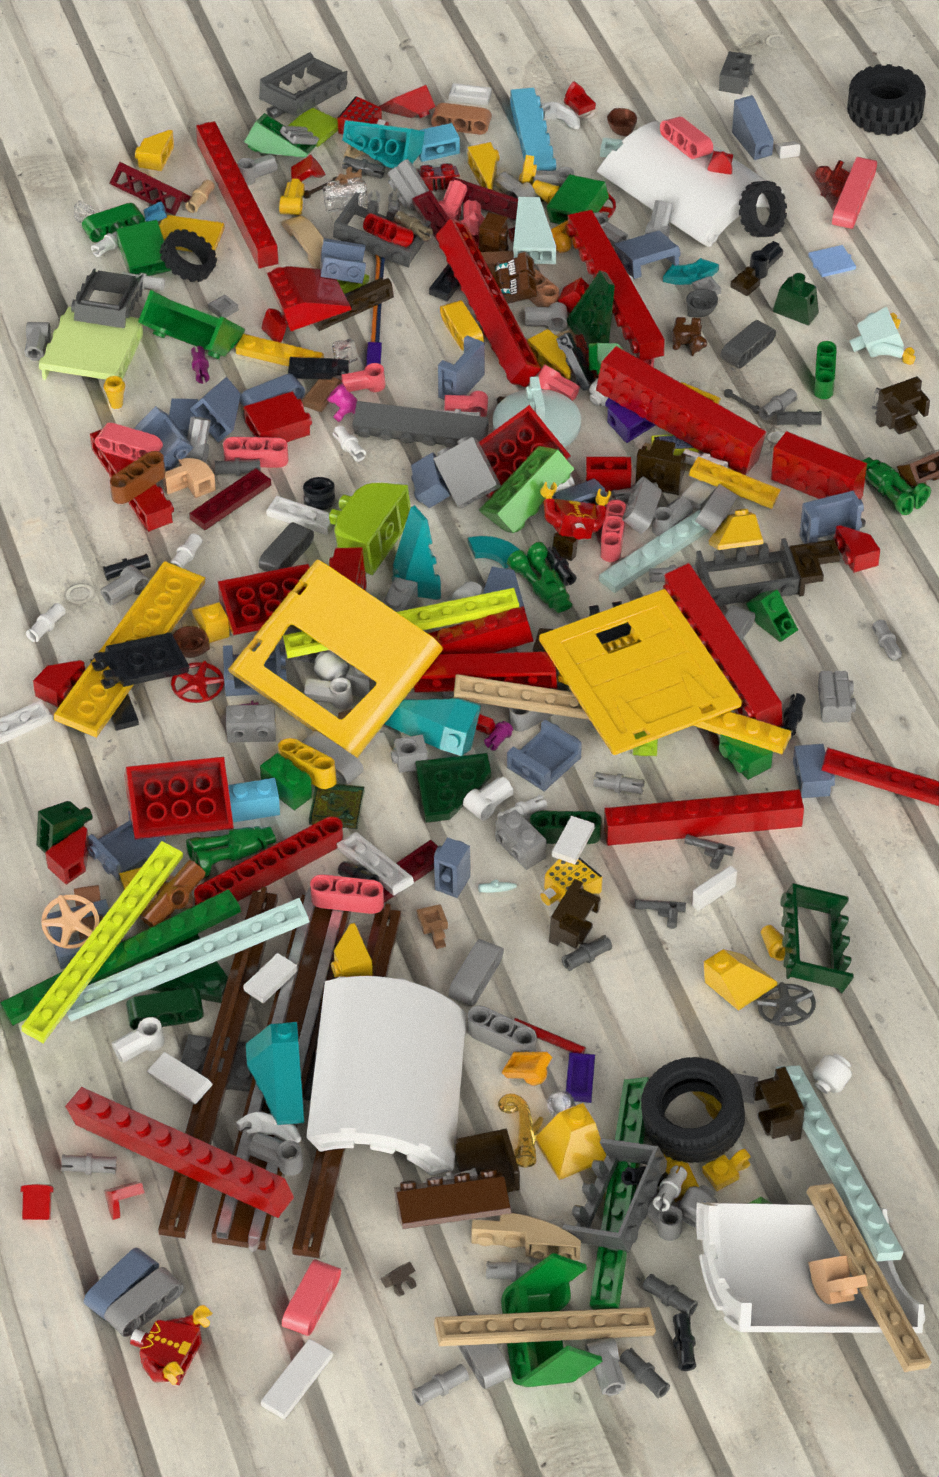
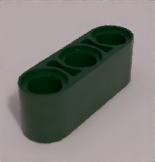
M537 811L530 817V824L546 839V844L557 843L571 816L595 823L594 831L587 844H595L601 839L602 818L596 812Z
M195 988L135 996L126 1003L129 1026L133 1030H136L139 1023L148 1017L158 1019L162 1027L196 1022L204 1016L201 994Z

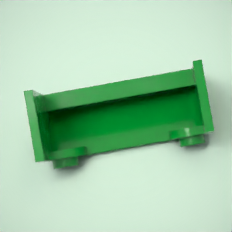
M152 290L149 292L138 323L153 329L154 335L165 338L167 335L196 347L201 346L204 350L208 351L207 355L219 359L220 356L225 357L239 342L245 332L243 327L224 317H214L174 302Z
M556 1253L550 1254L504 1290L501 1297L502 1314L560 1311L571 1299L569 1282L587 1270V1265ZM562 1340L507 1343L512 1380L516 1385L526 1388L572 1383L603 1362L602 1356L569 1345L563 1347Z

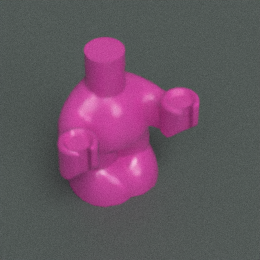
M341 383L327 398L330 403H335L340 408L333 416L338 422L348 413L352 412L355 414L357 398Z

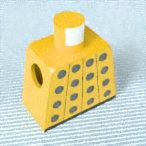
M580 857L576 864L558 859L545 873V891L540 894V897L547 906H550L557 900L560 902L574 879L584 883V890L592 894H600L602 892V876Z

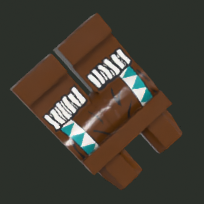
M526 252L517 254L518 257L510 260L487 264L507 304L537 297L534 259Z

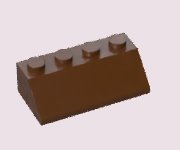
M487 1169L480 1171L481 1175L470 1176V1173H459L453 1175L454 1179L443 1180V1177H431L427 1179V1183L416 1184V1181L413 1180L401 1182L399 1187H394L398 1221L402 1229L511 1214L503 1174L497 1172L496 1169Z

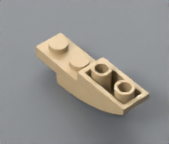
M515 1213L500 1215V1221L472 1219V1244H479L481 1246L502 1245L509 1248L525 1247V1256L535 1259H544L550 1254L556 1253L573 1260H580L581 1240L546 1221Z

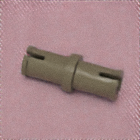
M401 210L396 213L401 218L399 219L395 216V223L411 229L413 234L419 236L424 241H428L431 238L425 233L432 235V229L423 225L418 218H412Z

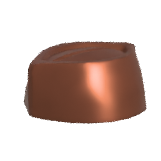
M614 108L608 114L607 120L614 133L627 137L634 130L637 123V115L632 110L626 108Z
M185 626L173 633L174 639L186 658L198 657L210 649L209 638L201 628Z

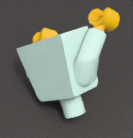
M887 307L882 308L876 313H870L863 321L859 322L857 327L861 335L849 340L854 352L867 347L871 357L879 355L902 357V361L908 365H912L916 358L912 347L903 349L904 344L897 330L901 320L897 319L895 313H889Z

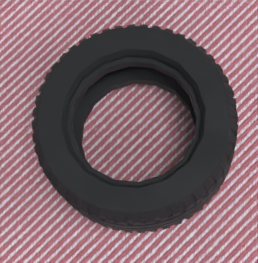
M686 1057L673 1060L652 1074L643 1089L641 1111L647 1136L653 1146H659L662 1153L673 1160L685 1163H700L719 1157V1155L725 1154L741 1136L745 1124V1109L740 1085L730 1070L714 1060L702 1057ZM690 1091L710 1094L722 1105L715 1119L709 1124L698 1128H682L673 1124L665 1117V1111L670 1102L676 1097Z

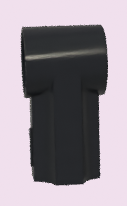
M772 241L761 250L752 252L749 267L755 269V277L759 279L765 278L768 274V269L783 256V249L780 247V244Z

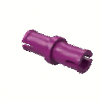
M197 346L198 352H196L195 347L191 350L193 358L191 364L192 369L195 371L196 381L203 384V377L205 383L210 379L208 374L209 362L205 358L204 348Z

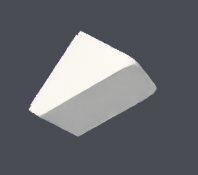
M795 141L775 144L780 159L800 156V144Z

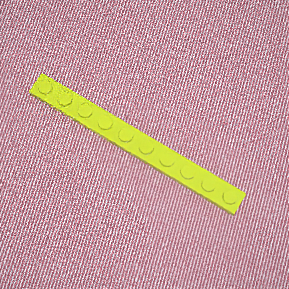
M510 588L408 609L397 613L421 630H427L476 620L488 615L518 608L519 602L515 589ZM303 631L283 635L287 658L329 650Z
M163 841L160 842L24 1022L22 1032L44 1044L181 861L183 852Z

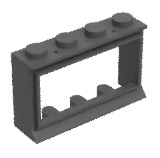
M309 52L261 78L259 99L297 117L345 90L348 83V71L342 72V70L314 58L312 53ZM306 67L308 74L321 79V81L296 95L279 87L281 81L289 86L292 82L293 74H295V77L302 79Z
M355 192L334 223L333 238L344 242L363 244L366 251L409 268L410 263L425 241L413 234L415 240L409 249H406L349 226L348 223L354 215L365 218L371 213L394 222V217L397 213L394 208H390L386 216L377 213L378 203L374 200L369 203L367 209L358 205L360 193ZM427 221L425 226L431 228V221Z
M94 268L91 274L87 275L85 283H82L81 291L77 292L76 300L73 299L71 312L74 313V321L125 328L126 318H130V312L134 310L135 302H138L139 297H142L144 274L136 278V276L98 270L96 272ZM94 290L123 294L118 305L89 301Z
M786 538L781 539L780 551L769 552L767 543L759 545L758 554L747 556L745 547H738L735 558L724 559L723 550H716L713 561L705 562L701 550L696 551L695 565L700 580L718 606L745 603L762 592L778 589L781 597L798 594L800 578ZM781 562L786 578L713 589L708 572Z
M601 1138L600 1144L607 1154L604 1162L601 1160L593 1161L592 1169L597 1179L594 1184L584 1182L582 1186V1191L587 1198L585 1207L574 1205L572 1209V1214L578 1222L577 1225L564 1224L562 1229L581 1240L582 1244L625 1250L629 1253L633 1243L638 1238L639 1228L647 1216L652 1197L657 1193L659 1180L666 1171L667 1160L659 1146ZM618 1161L646 1164L647 1166L619 1232L591 1229L590 1226Z

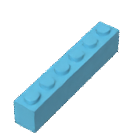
M534 88L510 90V106L523 160H525L526 155L534 156L533 164L537 165L536 170H556L553 147L550 145L549 133H546V120H543V108H539L541 105L540 96L536 95Z

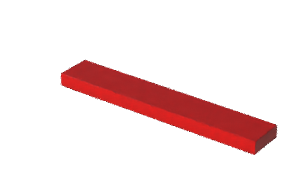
M827 747L821 771L939 806V781Z

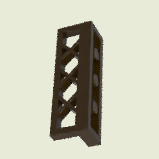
M381 277L344 294L350 304V311L313 324L318 331H322L394 298L392 282L389 278L382 279Z

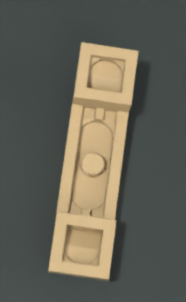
M301 215L281 221V225L289 236H295L307 252L308 261L313 268L320 269L323 237L317 228L306 217Z

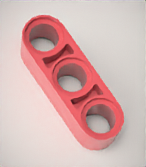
M679 116L661 122L660 132L662 136L689 158L696 159L710 155L713 152L711 139L683 117Z
M107 423L95 439V444L100 450L134 461L150 451L160 452L163 447L162 441L157 436L115 423Z
M229 437L223 442L225 461H233L235 458H240V460L260 459V466L265 468L284 467L289 461L288 445L286 440L282 438Z
M611 500L606 505L607 510L602 528L600 555L607 562H615L621 557L626 525L622 520L626 504L621 500Z
M317 875L310 882L311 902L318 908L375 914L384 907L383 886L378 881L333 875Z
M314 1259L284 1313L282 1326L310 1336L338 1285L341 1268Z

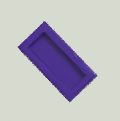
M569 1053L565 1101L592 1102L595 1054Z

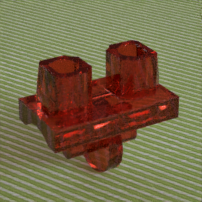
M838 160L833 171L829 166H820L816 169L815 177L820 183H826L820 194L824 198H826L828 193L839 198L850 172L842 169L844 162Z

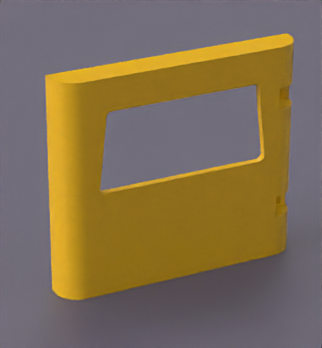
M315 560L295 588L290 591L257 632L254 639L228 668V671L313 732H320L358 758L438 657L443 648L433 637L324 562ZM305 587L306 589L302 592V594L298 595L301 589ZM290 625L296 626L377 683L344 719H338L264 667L265 662ZM258 643H260L261 645L257 648L255 652H253L252 650L256 647Z

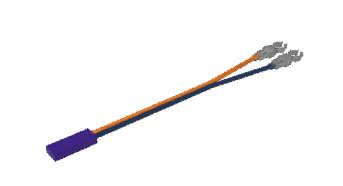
M372 190L368 194V205L372 201L370 199L373 196ZM376 191V197H378V199H376V200H374V201H376V202L378 203V208H377V213H378V212H379L380 194L378 193V191ZM392 191L388 196V210L394 208L398 212L400 211V200L390 199L393 197ZM375 254V280L381 277L383 279L386 258L382 257L380 262V257ZM382 303L373 307L371 342H368L366 366L371 363L381 364L382 342H379Z

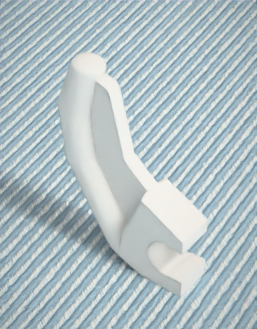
M558 102L541 103L545 119H562L570 128L575 130L580 128V118L570 108Z
M254 1112L245 1115L236 1122L239 1131L245 1127L251 1128L246 1131V1136L249 1140L255 1134L261 1132L266 1135H275L284 1141L292 1140L297 1143L301 1141V1136L296 1126L293 1124L277 1125L271 1114Z

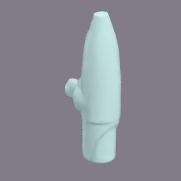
M498 880L478 885L479 893L503 892L517 888L515 883L499 882Z

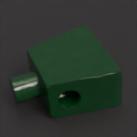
M795 273L793 276L788 277L779 289L773 312L809 326L819 314L816 286L805 282V275L802 273Z
M65 801L38 811L36 845L45 853L53 845H57L71 833L81 829L85 823L93 819L92 812L88 807L79 809L71 801Z

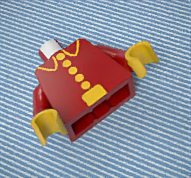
M545 482L540 490L541 495L546 498L544 500L545 520L555 528L559 535L575 537L578 540L591 539L592 532L595 533L603 527L607 510L605 505L609 502L610 490L607 493V497L601 496V489L598 490L595 498L598 504L596 506L592 503L552 499L553 494L557 490V485L553 482L549 489L547 482Z
M205 1305L198 1306L193 1314L186 1317L166 1321L157 1320L149 1333L139 1329L134 1330L130 1344L141 1348L140 1358L142 1367L153 1382L170 1381L172 1385L180 1386L202 1343L199 1326L208 1327L210 1321L206 1317L213 1315Z

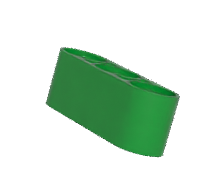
M126 203L87 216L83 219L81 226L92 242H99L108 233L112 234L116 229L124 226L143 223L145 218L134 203Z
M822 341L817 346L814 395L819 399H829L833 396L837 347L831 341Z

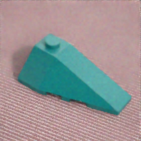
M345 120L342 141L368 154L386 167L395 168L407 159L412 164L422 153L425 132L409 128Z
M414 505L410 508L393 562V576L391 579L392 582L395 577L417 582L418 597L439 600L441 599V580L438 574L435 575L433 565L437 564L436 557L433 556L429 545L432 544L428 520Z
M461 698L404 699L385 722V725L409 736L423 735L425 743L440 750L463 756L472 748L481 705Z
M297 1022L270 1024L246 1043L247 1068L253 1074L256 1085L264 1095L266 1104L277 1125L304 1123Z

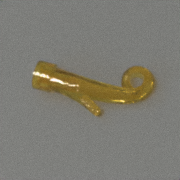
M505 1094L498 1101L499 1109L507 1114L519 1111L518 1142L515 1149L517 1164L523 1168L532 1167L536 1164L535 1141L544 1119L540 1116L533 1124L527 1102L516 1094Z

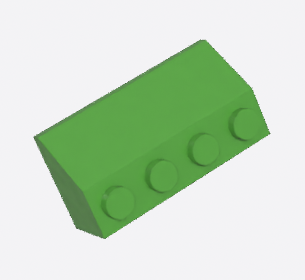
M538 446L503 483L502 487L486 501L479 511L502 530L510 533L518 532L524 527L525 521L540 510V505L546 499L540 493L544 483L547 482L549 489L553 482L558 487L570 478V473L574 468L558 449Z

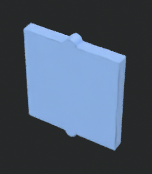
M843 245L809 252L808 254L813 262V267L818 270L821 277L856 269V265L851 259V254L847 253Z

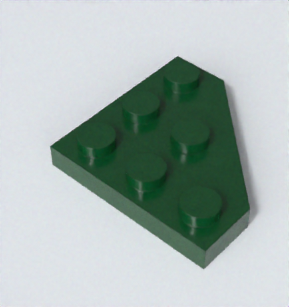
M603 271L598 272L567 317L568 325L588 356L589 344L609 343L615 285L608 274Z
M488 753L415 761L425 822L450 820L463 807L466 795L473 789L479 790L491 778Z
M196 934L158 953V956L201 938ZM215 961L148 990L166 992L195 988L200 991L202 1000L221 1003L228 976L219 963Z

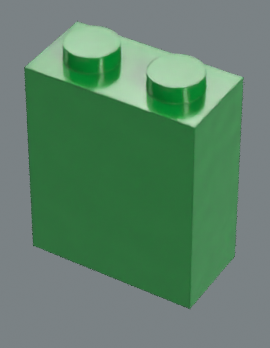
M569 174L546 206L550 222L562 224L568 220V215L588 210H592L593 213L599 212L609 198L606 183Z
M157 220L116 229L117 242L128 273L138 275L146 273L147 276L171 271L170 268L168 269L165 266V262L161 260L162 254H160V249L164 239Z

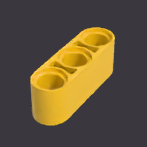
M462 300L440 306L441 318L462 351H464V338L466 336L484 342L480 327Z
M286 738L278 743L279 754L285 759H290L299 770L305 771L312 780L311 784L321 789H328L336 785V768L333 758L294 738Z

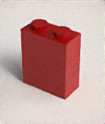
M293 391L244 406L245 424L253 437L282 438L289 442L310 435L311 416L308 412L304 411L301 399H297Z

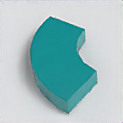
M702 258L692 264L676 266L672 264L664 274L663 282L675 285H690L692 282L715 275L719 270V264Z
M474 536L468 538V545L475 559H492L500 563L505 569L509 568L507 565L508 557L513 552L520 550L514 544L497 537Z

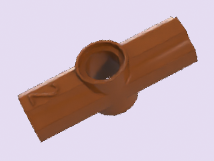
M189 860L170 882L166 881L156 893L157 897L140 915L141 920L151 928L167 920L175 909L184 908L189 901L190 892L205 877V871L194 861Z

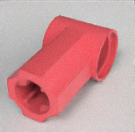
M457 180L450 181L443 201L440 200L439 204L449 219L452 218L459 221L461 205L468 188L467 185Z
M371 363L363 371L341 375L342 383L349 392L368 389L371 392H380L386 386L384 367L379 363Z
M544 364L538 375L541 388L561 393L573 401L579 393L580 386L561 376V373Z
M474 391L469 396L445 395V410L455 411V409H461L462 412H480L481 417H486L488 395L483 391Z

